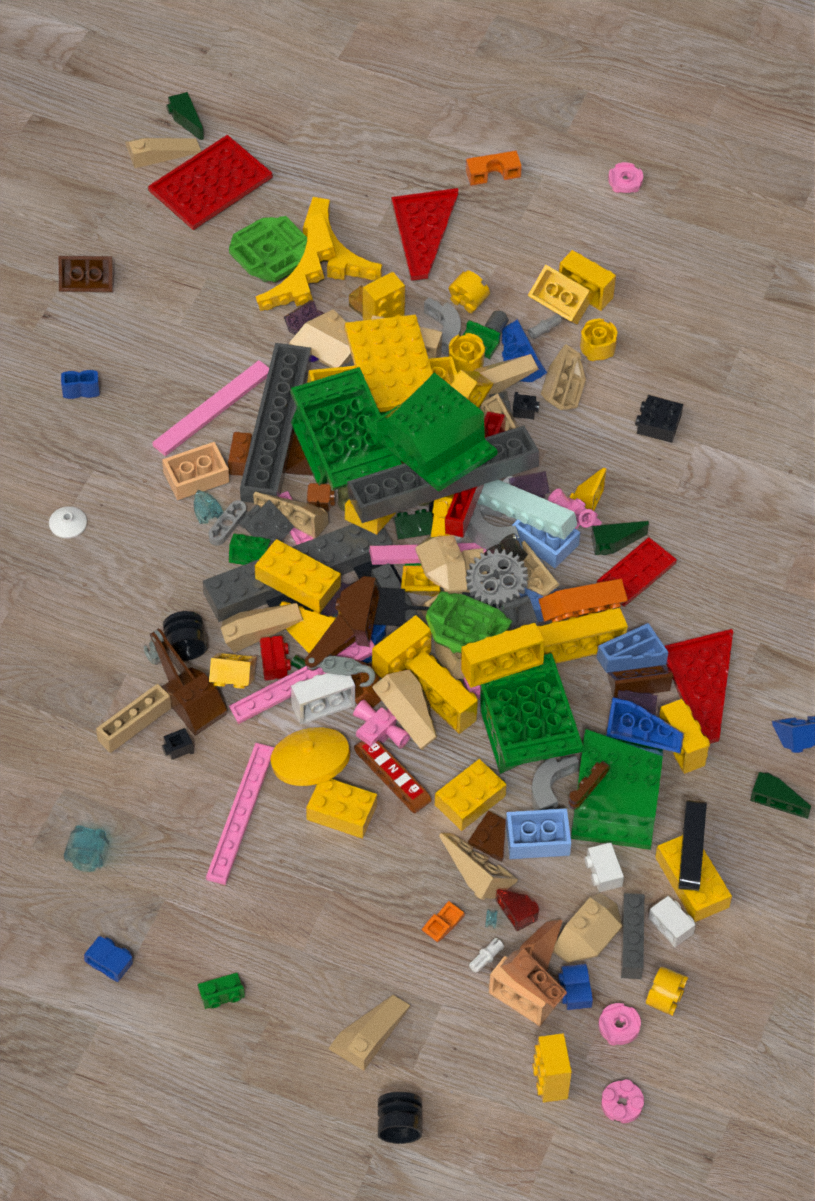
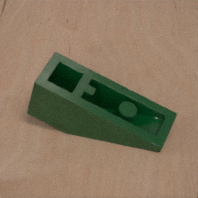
M188 92L169 96V104H166L168 114H171L175 122L199 140H204L203 127Z
M649 521L592 526L591 538L594 554H614L648 534Z
M758 773L750 799L751 802L808 819L811 810L810 804L778 777L769 773Z

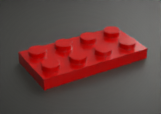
M648 537L600 577L597 583L622 579L627 601L621 603V605L625 607L673 567L677 559Z

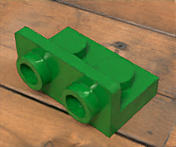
M468 320L463 335L471 333L480 337L485 346V358L491 359L500 345V333L477 322Z
M233 534L229 544V563L245 565L259 560L268 550L270 539Z
M238 973L197 984L204 1009L218 1008L221 1004L235 1003L245 998L244 987L241 985Z

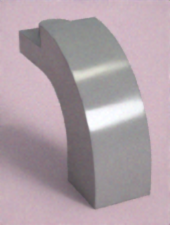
M428 298L424 301V313L443 326V329L440 331L442 332V353L448 357L451 339L456 335L461 336L460 316L450 303L447 302L442 306L438 301Z
M477 503L466 530L467 535L474 543L486 550L495 552V549H497L498 553H502L505 549L506 553H510L520 544V537L516 526L497 527L489 524L482 517Z
M576 755L570 758L565 757L560 762H557L555 758H550L537 769L533 778L531 792L534 810L557 809L558 800L552 792L551 786L557 780L578 772L579 761Z

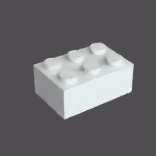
M326 673L292 685V708L300 725L355 706V684L351 676Z

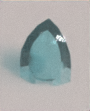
M197 490L194 498V512L199 523L207 524L209 523L208 520L215 516L218 519L224 513L220 504L210 494Z

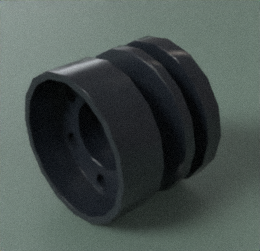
M181 611L165 618L163 621L164 635L182 661L199 658L206 652L207 643L203 619L198 613Z
M391 1092L381 1095L378 1098V1116L380 1117L378 1119V1138L393 1144H406L419 1140L422 1137V1120L420 1118L422 1116V1099L418 1095L409 1092Z

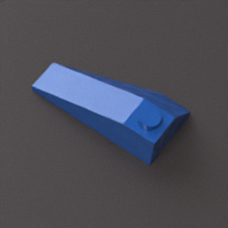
M518 319L505 326L502 330V344L504 345L502 351L503 361L531 354L539 370L520 381L533 382L545 375L547 371Z
M612 698L606 736L681 753L684 738L683 732L633 701Z
M807 716L808 720H797L794 717L772 721V725L783 747L790 749L793 753L803 752V749L815 746V716Z

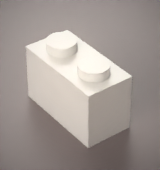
M607 843L588 848L585 864L587 868L591 869V880L594 886L597 885L598 891L603 892L622 887L624 876L612 844Z
M669 896L650 909L648 919L674 947H677L694 934L695 922L690 915H686L681 910L680 904L675 900L673 901Z

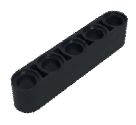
M686 800L678 889L699 891L707 802Z

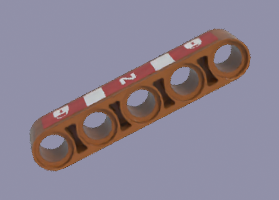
M362 740L354 745L357 755L412 813H417L431 803L432 800L428 792L379 741L372 746H369Z

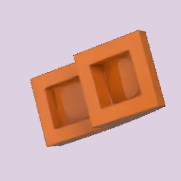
M448 901L437 915L434 914L421 930L438 943L462 920L465 913Z

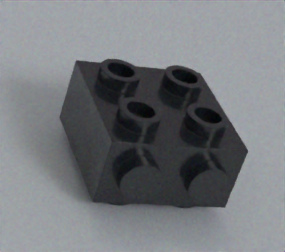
M648 395L646 402L642 401L640 407L641 415H637L636 418L637 434L672 443L682 416L684 404Z

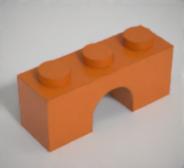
M517 150L466 159V173L470 186L487 183L488 173L492 171L501 173L504 180L521 177L522 165Z

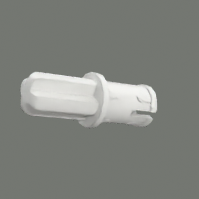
M494 938L485 949L480 950V954L469 964L470 969L474 973L479 972L488 962L491 963L493 961V957L504 948V944L497 938Z

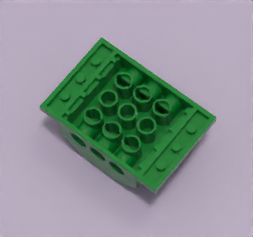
M360 367L290 389L297 407L291 424L315 481L319 486L329 482L333 491L346 487L348 481L402 464L397 456L366 431V425L381 415Z
M435 372L403 403L366 425V431L438 492L497 455V449L485 440L484 412Z
M552 653L544 655L542 665L479 685L480 713L499 774L522 764L583 752L584 747Z
M585 729L577 790L580 788L579 784L584 777L588 778L591 775V770L597 762H606L610 765V769L578 809H574L571 839L651 850L663 749L608 737Z

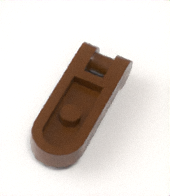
M604 761L601 763L597 762L591 770V775L588 778L584 777L580 782V788L577 791L570 792L568 805L571 809H578L608 773L610 769L609 764Z

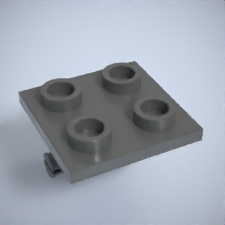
M267 500L261 508L255 504L238 523L251 536L270 539L269 547L276 539L282 541L295 527L270 500Z
M528 595L518 599L516 597L512 598V601L502 603V607L497 608L505 614L506 618L512 620L508 631L532 623L539 626Z

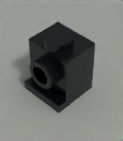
M515 392L513 417L534 420L535 412H539L540 402L536 401L537 396L518 394L519 392Z
M186 728L163 736L164 744L162 745V750L165 756L170 755L173 760L188 753L190 755L194 754L193 742Z

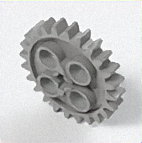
M495 549L494 554L488 550L487 556L480 553L481 559L475 557V564L470 563V569L466 571L467 589L470 590V596L475 595V600L479 601L481 599L482 603L488 602L490 606L496 604L497 608L502 603L512 601V598H520L519 593L525 594V588L528 587L527 581L529 580L527 567H524V561H520L519 556L513 558V552L506 555L505 549L502 553H498V550ZM502 566L508 567L506 569H500V567ZM485 571L489 572L488 574H485V575H484V574H481L482 572H485ZM506 583H513L511 586L505 585ZM488 588H494L492 591H487Z

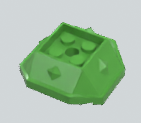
M287 216L261 218L233 234L229 246V254L249 275L255 276L263 282H277L291 274L298 266L305 252L307 237Z
M443 591L439 593L426 613V620L434 641L439 645L449 648L452 653H461V647L468 643H474L486 637L502 634L508 631L512 624V620L506 618L505 614L497 608L463 594H448V592Z

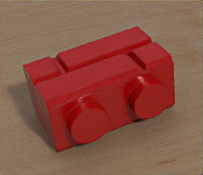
M282 636L261 638L260 650L264 680L268 681L286 677L287 671H291L290 659H286L285 656L289 654L288 643H284Z

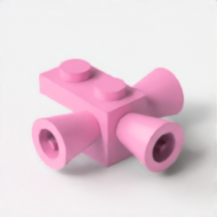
M561 489L554 490L548 497V501L575 512L577 521L575 529H578L580 525L585 528L601 525L602 522L597 518L598 514L591 509H586V504L580 499L576 498V500H573L569 497L567 498Z
M362 700L353 712V716L366 721L356 731V736L369 746H372L378 740L384 743L390 738L401 749L411 737L406 730L396 726L397 719L389 709L385 710L381 707L376 712L366 700Z

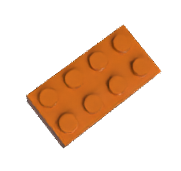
M622 579L559 590L538 600L544 622L550 620L552 622H561L567 618H578L590 613L620 608L621 603L627 601Z

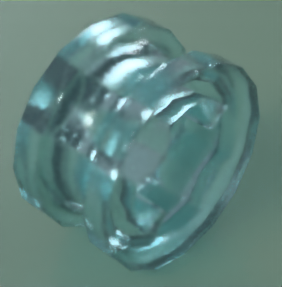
M487 909L486 928L492 926L493 929L496 928L498 910L491 912L490 909Z

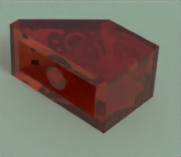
M502 889L496 890L495 901L516 931L538 921L539 907L535 901H531L528 895Z

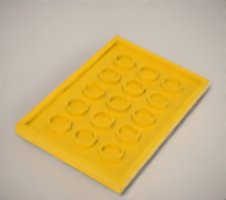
M416 315L345 323L344 328L355 368L360 367L379 412L390 411L403 403L433 374Z

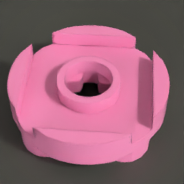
M618 163L615 165V168L610 169L608 182L616 193H635L640 190L643 183V172L640 168L639 170L635 168V165L632 163Z
M614 1003L602 1011L598 1027L601 1035L610 1045H624L638 1037L641 1019L634 1008L624 1006L622 1003ZM617 1020L625 1023L622 1028L615 1026Z
M627 1079L616 1081L605 1088L602 1093L601 1107L604 1114L610 1120L630 1123L640 1116L644 1106V1097L641 1090L632 1081ZM619 1098H625L627 1105L618 1104Z

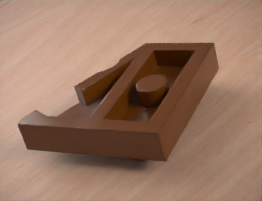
M488 811L468 840V844L502 862L504 857L506 820Z

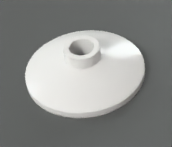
M76 507L59 508L49 519L50 530L60 538H74L80 535L87 525L85 514Z

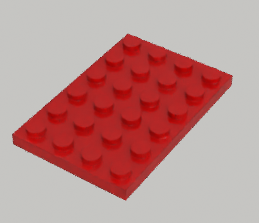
M226 135L150 184L148 191L194 230L273 178V173L229 135Z

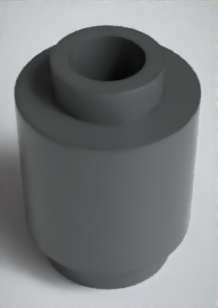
M496 310L486 322L485 327L494 329L501 334L509 319L505 312Z

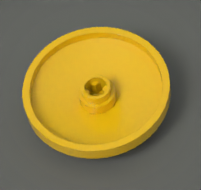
M324 727L306 728L286 736L275 746L271 754V765L276 777L287 784L296 786L315 785L332 779L346 767L350 759V748L344 735L336 730Z

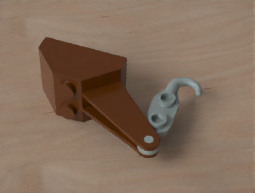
M364 576L341 591L340 599L337 598L335 606L336 610H338V616L305 658L308 670L314 671L321 668L325 673L345 676L362 672L369 675V680L361 683V687L370 686L374 682L375 672L370 666L363 665L352 658L337 657L336 655L355 642L358 646L370 647L380 597L375 577Z
M158 628L150 633V651L145 645L143 647L144 653L154 665L161 661L169 681L162 688L170 695L172 709L196 736L226 716L227 709L217 688L212 682H209L206 674L193 667L188 669L161 629ZM171 660L173 661L174 665L176 666V668H177L178 671L180 672V675L177 674V672H176V670H175V668H174V666H173Z

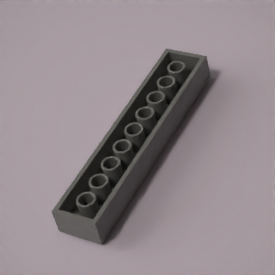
M275 343L240 485L241 501L254 503L253 494L255 492L280 496L295 433L291 420L297 407L290 389L307 382L311 365V347Z
M521 426L486 437L485 440L497 449V455L440 492L404 463L348 481V497L361 522L365 523L539 467V450L525 426Z
M351 524L292 548L341 573L342 576L354 571L353 567L371 561L370 546L393 545L384 527L376 535L355 524ZM259 560L203 580V594L218 622L240 612L250 611L266 605L267 600L283 595V593L255 579V564Z

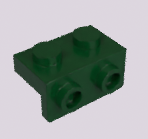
M426 509L416 510L415 514L408 515V512L397 513V517L393 518L397 540L431 535L433 524L432 512H426Z

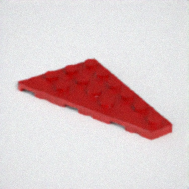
M458 188L391 197L411 281L429 278L458 198Z
M732 629L665 646L668 651L666 665L673 673L672 679L679 696L685 705L690 707L693 719L698 721L703 736L708 738L710 744L719 742L733 639Z

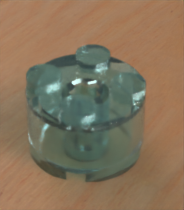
M81 825L75 826L74 830L70 833L64 851L65 861L68 863L69 860L73 863L72 867L85 872H93L98 867L99 869L102 868L109 848L106 832L101 829L85 828Z

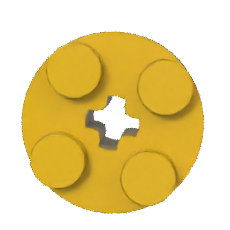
M469 270L463 271L448 288L451 294L450 300L455 305L461 304L464 306L468 313H473L490 295V290L487 284L484 286L481 283V277Z
M600 318L592 319L585 323L581 331L580 349L589 361L605 360L614 356L618 334L615 325L611 322H604V319Z
M465 333L463 336L456 335L451 339L448 357H453L456 372L458 373L460 370L474 371L477 368L483 367L485 346L482 339L477 335Z
M661 966L655 976L654 984L648 993L645 1004L673 1016L677 1008L675 1002L681 1001L684 990L681 988H685L689 977Z

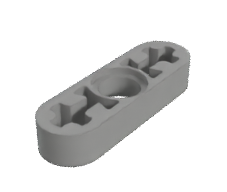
M233 501L209 530V541L215 546L222 545L239 525L238 523L245 517L247 510L246 504L243 501ZM231 520L233 523L230 526H225L223 522Z

